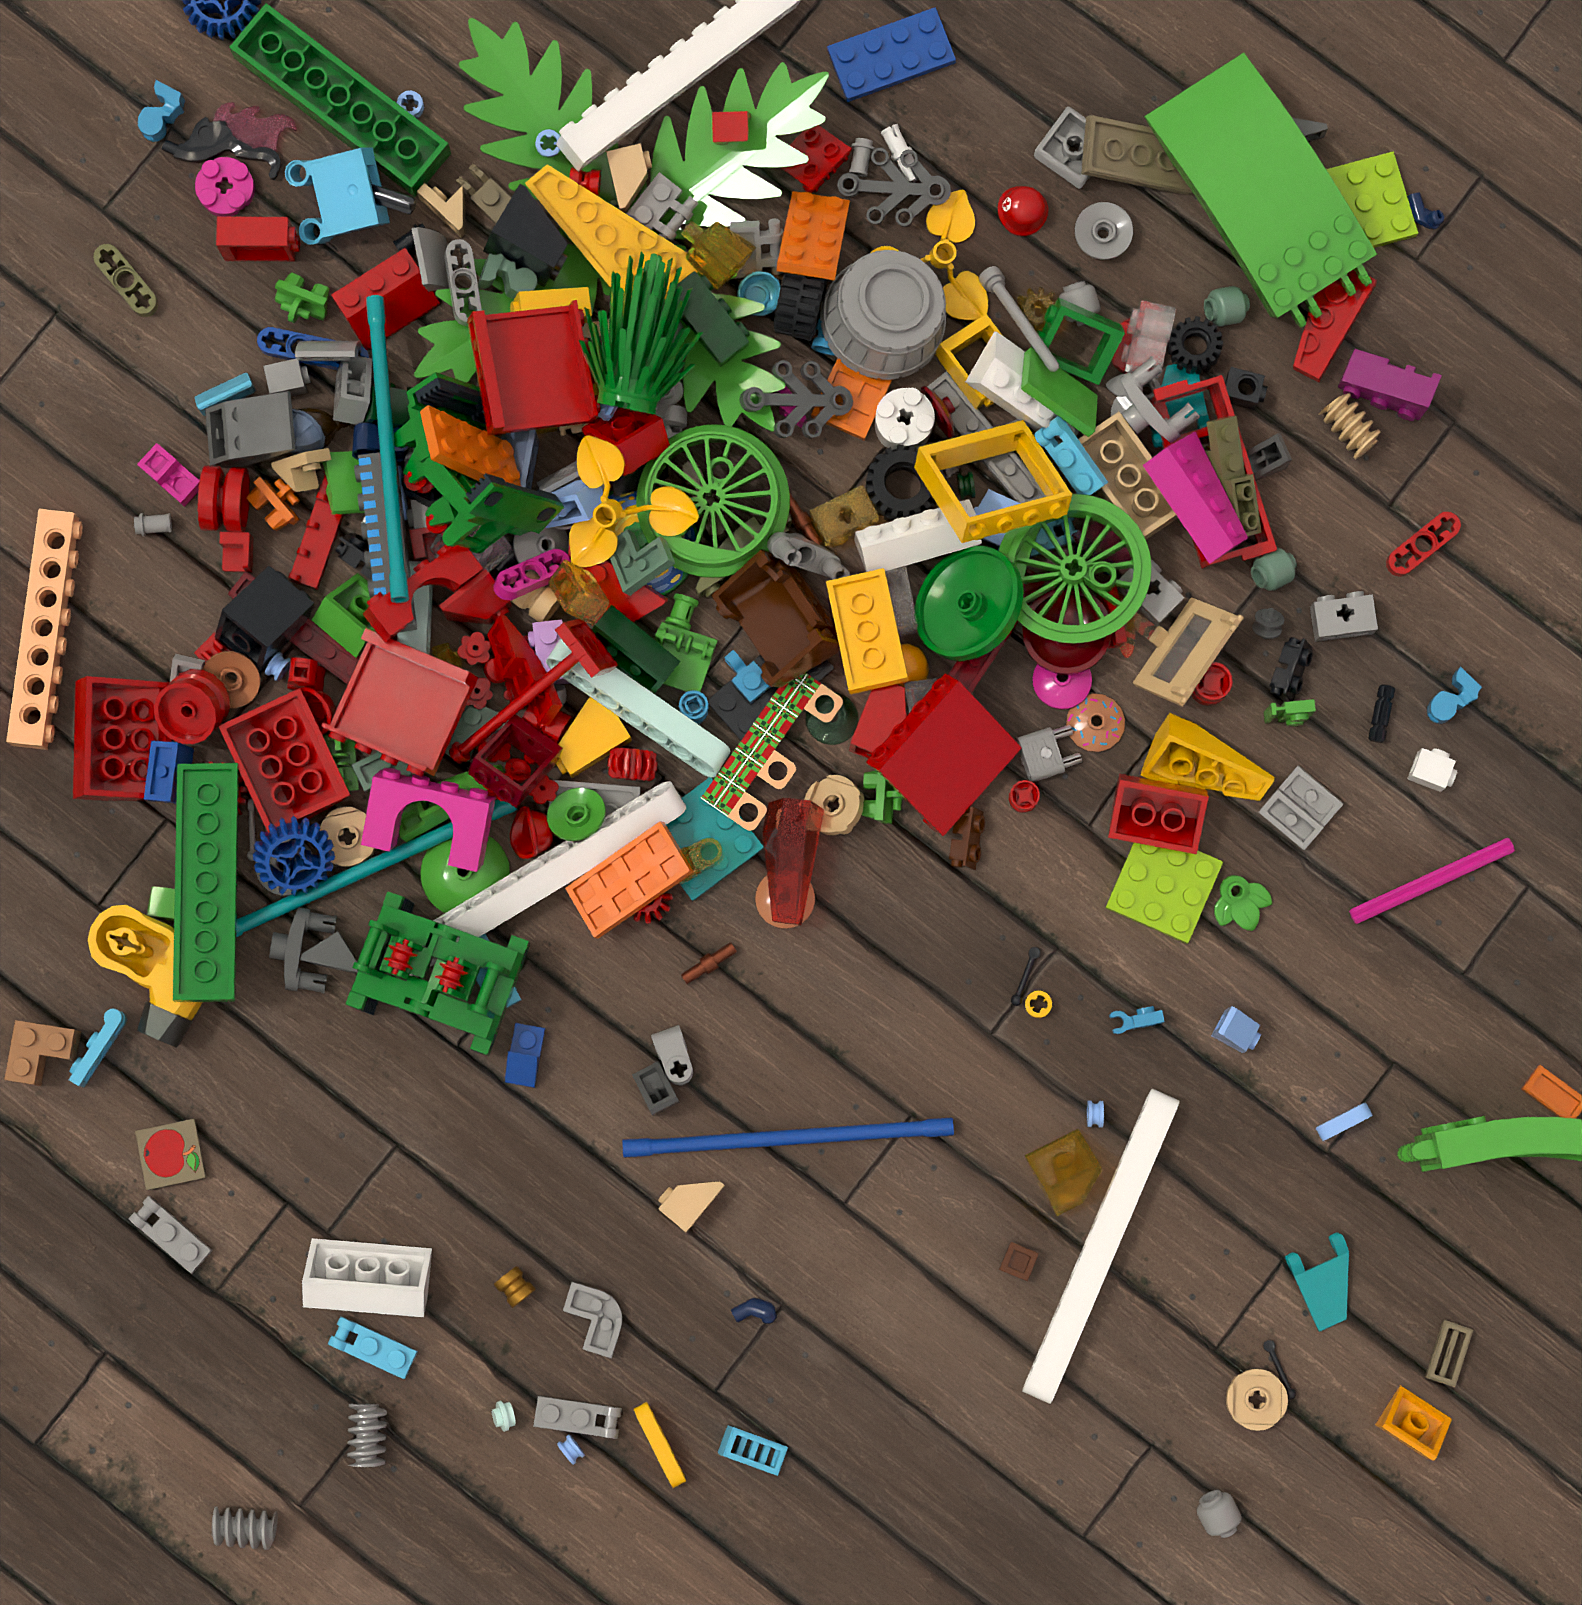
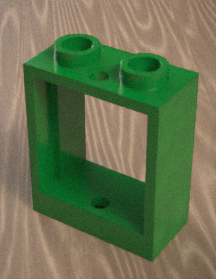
M1058 297L1054 305H1049L1044 316L1046 323L1042 331L1038 330L1037 333L1047 348H1049L1064 316L1105 332L1088 367L1052 353L1062 370L1099 385L1125 334L1123 327L1119 323Z

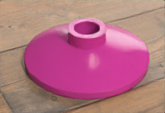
M1037 664L1033 673V687L1038 698L1047 706L1055 709H1069L1079 705L1088 696L1092 685L1090 669L1078 674L1067 675V681L1060 682L1057 680L1058 674L1049 672Z

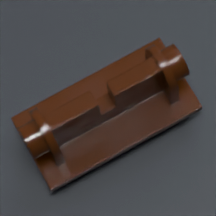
M975 807L968 808L953 825V834L963 836L962 840H951L949 860H951L952 867L962 868L965 866L976 870V864L980 861L981 847L979 842L980 835L985 829V817L983 816L984 812Z

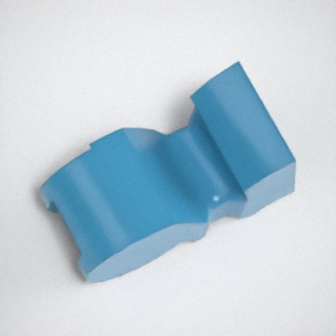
M158 80L155 81L154 85L155 94L159 101L164 103V106L144 107L138 116V127L144 138L151 142L162 140L167 132L166 124H174L175 119L184 113L185 99L182 93Z
M1459 667L1452 676V685L1458 689L1459 694L1455 695L1441 691L1429 701L1427 715L1434 723L1442 724L1447 722L1455 715L1456 709L1461 710L1464 706L1478 698V692L1482 687L1462 667Z

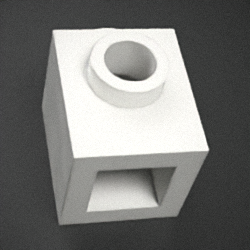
M1422 748L1416 754L1407 779L1441 792L1446 789V786L1451 787L1455 780L1457 770L1453 769L1456 761L1450 759V754L1435 748L1429 751Z

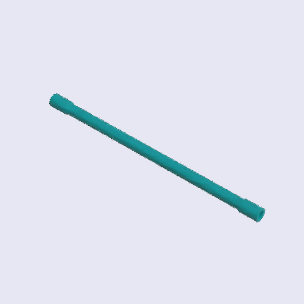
M371 295L366 298L368 324L370 326L390 567V597L394 603H403L409 600L404 564L385 337L384 298L380 295Z
M497 799L495 800L491 821L516 811L517 808L508 802ZM452 822L397 846L390 852L386 851L327 878V881L322 880L319 882L318 889L311 885L308 887L307 894L300 890L296 893L295 897L289 895L237 919L236 938L248 930L453 838Z

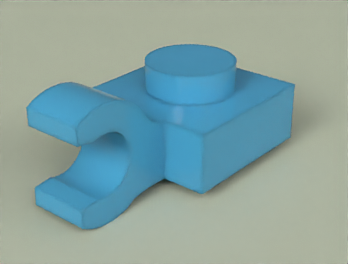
M734 650L724 657L725 662L737 674L731 682L750 704L771 687L762 679V670L754 661L746 666Z
M1154 1006L1137 1009V1015L1131 1017L1122 1011H1114L1109 1014V1017L1121 1018L1123 1025L1121 1028L1113 1029L1112 1032L1113 1034H1121L1130 1029L1162 1024L1165 1022L1163 1011H1155Z

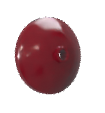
M1067 587L1043 618L1055 623L1059 622ZM1072 588L1063 622L1064 625H1079L1074 588ZM1057 589L1050 590L1038 597L1030 608L1039 614ZM1079 589L1084 624L1099 620L1085 595ZM1091 594L1104 617L1107 616L1108 612L1104 605ZM1024 626L1022 629L1024 645L1030 657L1045 670L1061 675L1078 674L1095 666L1106 654L1112 636L1110 634L1101 639L1085 643H1062L1043 638Z

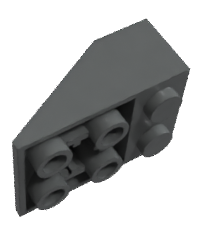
M289 391L225 401L205 408L210 466H220L221 468L229 469L231 467L243 468L296 450L291 392Z

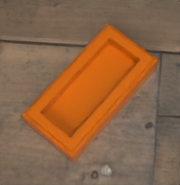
M1541 1065L1537 1066L1521 1088L1522 1091L1558 1117L1576 1119L1582 1111V1095Z

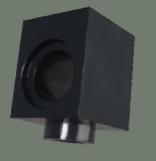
M1230 367L1225 386L1231 404L1255 410L1258 402L1263 403L1268 386L1263 385L1265 376ZM1242 383L1250 385L1253 393L1250 395L1242 394L1238 389V385Z

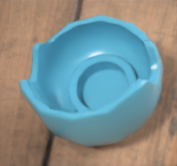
M763 271L752 272L740 282L737 297L764 304V311L753 315L765 316L776 309L781 285L779 280L771 273Z

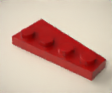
M1354 269L1347 273L1350 281L1355 286L1356 293L1349 296L1340 281L1336 280L1314 294L1313 298L1320 308L1322 315L1315 318L1310 311L1308 312V318L1301 336L1293 370L1317 382H1320L1377 284V280L1370 277L1372 283L1364 286L1358 279Z

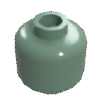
M1236 286L1214 289L1204 301L1206 318L1218 327L1241 323L1250 308L1248 296L1243 294L1241 289Z
M1277 547V551L1258 556L1254 559L1253 567L1251 568L1252 578L1258 587L1268 591L1276 590L1293 581L1297 566L1296 560L1291 553H1287L1285 550Z

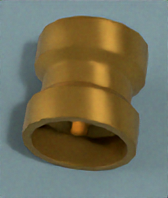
M518 1266L511 1269L494 1283L497 1290L504 1292L507 1296V1302L512 1308L536 1290L531 1282H526L522 1278L523 1272Z

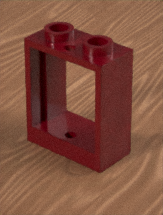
M515 714L474 757L468 774L476 782L496 793L501 800L517 808L556 765L563 748ZM507 742L540 765L522 786L488 763Z

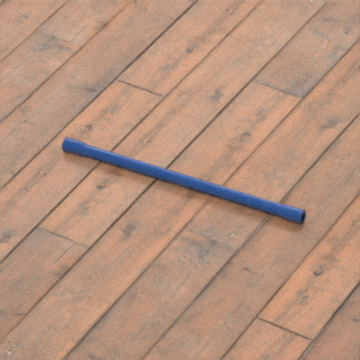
M953 1117L914 1122L677 1138L622 1140L623 1157L627 1158L663 1153L915 1136H953L954 1127Z

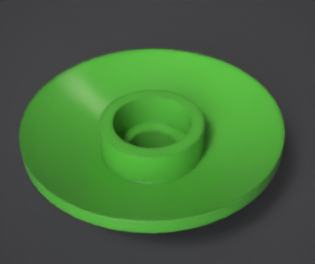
M572 788L558 795L551 803L547 812V822L551 831L557 837L567 841L582 840L594 834L601 827L605 819L606 807L603 799L597 792L588 788Z

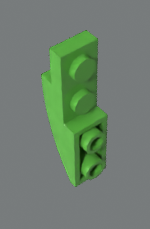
M501 764L493 765L499 771L505 773V769ZM468 772L438 782L439 784L443 781L458 784L459 788L465 790L479 788L487 791ZM415 801L405 807L403 811L399 835L402 840L408 842L450 817L443 808L433 802Z

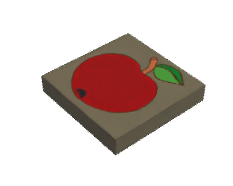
M196 1119L135 1131L146 1190L207 1178Z

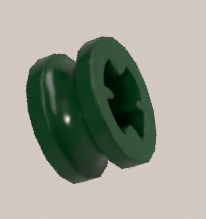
M968 472L966 476L958 473L957 485L960 500H964L966 496L975 498L972 472Z

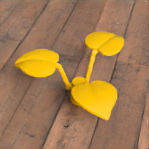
M966 191L951 192L949 199L944 204L933 205L927 213L926 225L928 231L933 235L941 236V239L931 249L929 255L920 260L924 263L930 262L936 268L947 269L948 279L951 283L943 287L946 299V313L958 320L975 321L988 312L986 290L979 282V277L970 271H963L954 278V265L951 263L956 257V248L953 243L963 242L971 236L975 227V217ZM881 246L870 253L881 250H899L891 246Z
M586 435L578 447V474L583 483L589 488H598L604 484V491L600 497L602 503L595 507L593 517L587 521L574 523L570 529L571 566L590 567L608 560L618 547V537L614 531L607 528L620 520L621 517L651 510L649 522L652 528L661 535L675 536L683 533L698 521L699 514L691 498L680 489L663 486L652 492V505H643L623 510L621 504L614 499H609L608 495L610 491L609 481L619 479L624 472V457L621 451L612 443Z

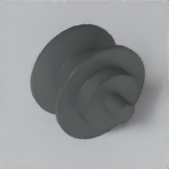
M1273 608L1258 610L1255 614L1256 621L1252 626L1253 631L1263 639L1279 637L1282 633L1281 626L1284 624L1283 615Z

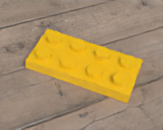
M877 569L826 581L849 693L855 694L908 682L885 569Z

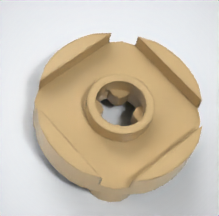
M841 775L826 776V779L820 782L816 781L808 789L804 799V811L807 813L811 826L821 833L827 835L848 834L862 815L864 795L856 784ZM836 798H839V808L831 812V808L828 807L829 801L834 802Z
M341 807L331 811L322 821L320 831L326 830L328 833L327 839L333 842L334 847L332 851L335 853V859L331 861L333 864L341 867H353L366 861L374 854L375 848L361 845L366 818L364 812L353 807ZM345 829H349L350 833H355L356 838L352 839V844L346 845L344 841L340 842L339 837L344 835Z
M1249 1369L1232 1379L1226 1392V1405L1234 1421L1244 1428L1260 1431L1274 1426L1283 1417L1287 1410L1288 1395L1284 1385L1271 1372L1262 1369ZM1254 1391H1259L1260 1396L1265 1397V1403H1260L1259 1408H1254L1253 1403L1248 1400L1249 1396H1253Z

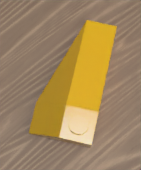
M1172 713L1168 714L1156 732L1141 770V776L1151 780L1204 790L1222 791L1225 796L1257 801L1262 799L1275 779L1274 776L1197 724Z

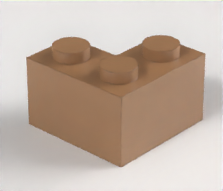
M15 1020L4 1080L41 1086L46 1057L76 1061L81 1031Z

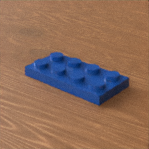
M936 7L827 46V52L847 102L956 63V58Z

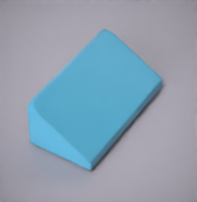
M243 373L195 396L194 399L201 414L206 416L205 408L225 401L242 399L255 393L256 389L248 373Z

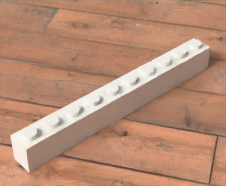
M735 0L737 4L730 9L724 6L713 16L715 19L709 25L703 22L691 33L693 37L689 40L680 39L669 49L671 53L663 58L662 55H659L648 64L650 69L641 74L638 71L626 81L627 86L619 91L618 88H615L604 97L605 102L599 107L595 104L590 106L582 113L583 119L575 124L571 121L559 131L561 136L556 143L557 147L579 172L794 10L801 0Z

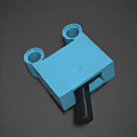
M372 147L358 148L315 160H293L289 162L285 169L286 180L295 187L314 185L321 218H307L299 226L301 240L309 245L325 244L335 236L388 224L390 220L386 207L406 214H412L416 208V199L414 197L381 186ZM302 166L306 170V177L304 180H302V178L300 177V169ZM315 224L320 229L318 238L313 233Z

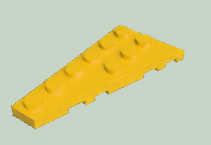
M548 164L525 182L530 191L610 287L612 271L621 276L620 288H623L625 293L629 255L633 259L632 273L635 277L641 251L644 254L642 268H644L645 262L650 260L651 254L655 253L662 257V261L665 263L664 272H666L667 262L673 258L667 291L670 283L674 280L678 268L682 267L679 283L695 271L697 273L706 266L703 262Z

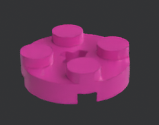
M219 157L204 162L196 177L195 191L201 204L210 213L220 217H231L240 213V210L252 202L255 193V183L244 163L230 157ZM224 180H228V183L233 185L232 189H227L226 194H222L221 189L217 188L218 184Z

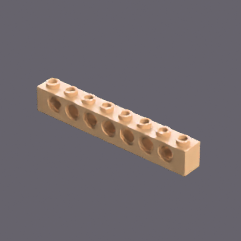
M38 510L6 740L12 746L48 750V744L54 740L55 727L51 725L52 715L57 713L59 697L55 696L56 686L61 684L63 668L59 664L60 657L65 655L67 639L63 635L64 628L69 626L71 610L67 606L68 599L73 597L75 582L71 579L72 569L77 568L79 553L75 550L76 540L81 539L83 524L79 522L80 518L73 512ZM56 537H64V545L59 549H52V541ZM54 565H59L61 568L60 574L55 578H48V570ZM50 594H56V603L51 607H44L45 597ZM45 623H52V632L48 636H40L41 626ZM41 652H48V661L44 665H36L37 655ZM37 681H43L45 684L43 692L33 695V684ZM39 710L41 714L39 721L35 724H29V713Z

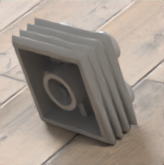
M1066 107L1035 149L1034 157L1080 189L1090 177L1081 174L1086 118L1071 107ZM1075 143L1079 145V152L1069 151V145L1073 146Z

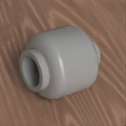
M1084 280L1063 287L1064 292L1060 294L1059 298L1096 314L1100 311V303L1093 285H1086ZM1064 316L1065 320L1068 322L1076 321L1077 326L1084 325V323L1079 322L1068 316Z
M1214 1490L1200 1498V1504L1196 1511L1205 1531L1211 1536H1221V1538L1233 1535L1237 1531L1236 1527L1241 1522L1242 1516L1231 1494Z

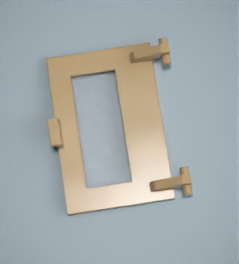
M1191 597L1168 632L1163 627L1157 626L1149 638V641L1157 648L1141 669L1133 684L1138 688L1183 707L1244 617L1240 614L1237 616Z

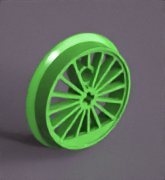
M726 425L696 426L669 438L670 446L658 458L647 462L639 480L636 497L637 507L652 505L651 494L657 485L675 487L686 494L696 496L692 497L691 500L696 503L695 506L699 509V518L704 513L696 541L693 542L683 538L693 525L681 534L664 536L657 533L650 525L649 514L651 510L638 512L637 515L648 543H651L659 536L667 541L675 561L673 567L700 577L734 575L761 549L769 551L767 548L768 539L774 533L784 531L790 508L789 486L785 472L777 457L761 440L752 434ZM705 443L708 484L705 482L688 449ZM710 443L726 444L723 457H717L711 461ZM731 446L738 447L747 452L735 467L727 459ZM682 451H685L703 487L673 464L671 460ZM750 457H753L761 465V470L730 485L735 475ZM719 464H725L730 468L729 474L724 479H718L713 475L714 468ZM668 465L698 491L662 481L659 478ZM762 475H767L770 490L728 494ZM713 493H716L717 498L720 500L719 503L714 502L712 506H709L705 499L706 496L711 497ZM771 497L768 513L727 501ZM725 506L767 518L761 531L756 533ZM722 511L754 536V539L743 548L739 547ZM710 514L713 547L700 544ZM716 514L719 516L736 551L718 548Z
M1072 494L1067 515L1058 519L1053 518L1038 522L1032 526L1006 532L999 548V552L1008 557L1019 570L1023 585L1054 580L1023 598L1022 608L1017 619L1031 632L1052 641L1085 643L1114 633L1136 614L1149 589L1151 556L1143 533L1127 513L1116 505L1098 497ZM1068 518H1085L1077 553L1073 555ZM1063 519L1069 556H1066L1049 529L1048 523ZM1093 520L1106 526L1083 557H1081L1090 521ZM1041 528L1047 534L1061 559L1035 542ZM1110 531H1113L1122 540L1088 560ZM1034 548L1056 565L1030 559L1032 549ZM1123 548H1127L1131 557V561L1112 564L1102 561ZM1027 566L1052 571V573L1025 576ZM1073 566L1078 567V572L1075 573V576L1069 575V570H1072ZM1133 569L1132 582L1116 579V570ZM1107 572L1110 574L1111 579L1109 582L1101 584L1094 577L1097 573ZM1059 586L1039 614L1027 605ZM1086 586L1117 608L1104 617ZM1114 586L1129 589L1122 602L1107 592L1112 590ZM1067 587L1059 622L1055 623L1043 618ZM1072 588H1074L1079 625H1064L1063 622ZM1079 588L1099 620L1084 624Z

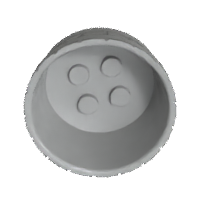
M881 250L859 258L836 276L824 294V301L821 304L820 321H822L821 327L825 340L828 341V346L838 359L840 358L844 365L855 372L858 371L861 375L886 380L909 376L919 371V368L922 369L931 361L943 340L946 326V299L941 282L927 264L906 252Z

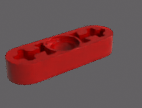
M1443 512L1436 516L1388 556L1386 561L1388 571L1398 577L1410 573L1456 536L1461 527L1458 516L1452 512ZM1440 520L1444 522L1451 521L1453 525L1450 527V530L1452 532L1450 533L1448 530H1445L1436 537L1434 532L1441 527L1442 522ZM1424 536L1431 541V549L1429 551L1421 552L1417 549L1415 542L1418 537ZM1409 546L1413 556L1405 563L1407 568L1405 569L1402 566L1395 567L1394 563L1397 561L1395 556L1403 558L1409 552L1405 547Z

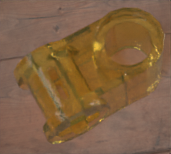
M704 838L690 846L681 848L694 873L677 885L686 883L699 876L702 872L721 863L724 851L717 840L714 838ZM706 845H714L718 849L717 856L712 860H706L702 857V850Z

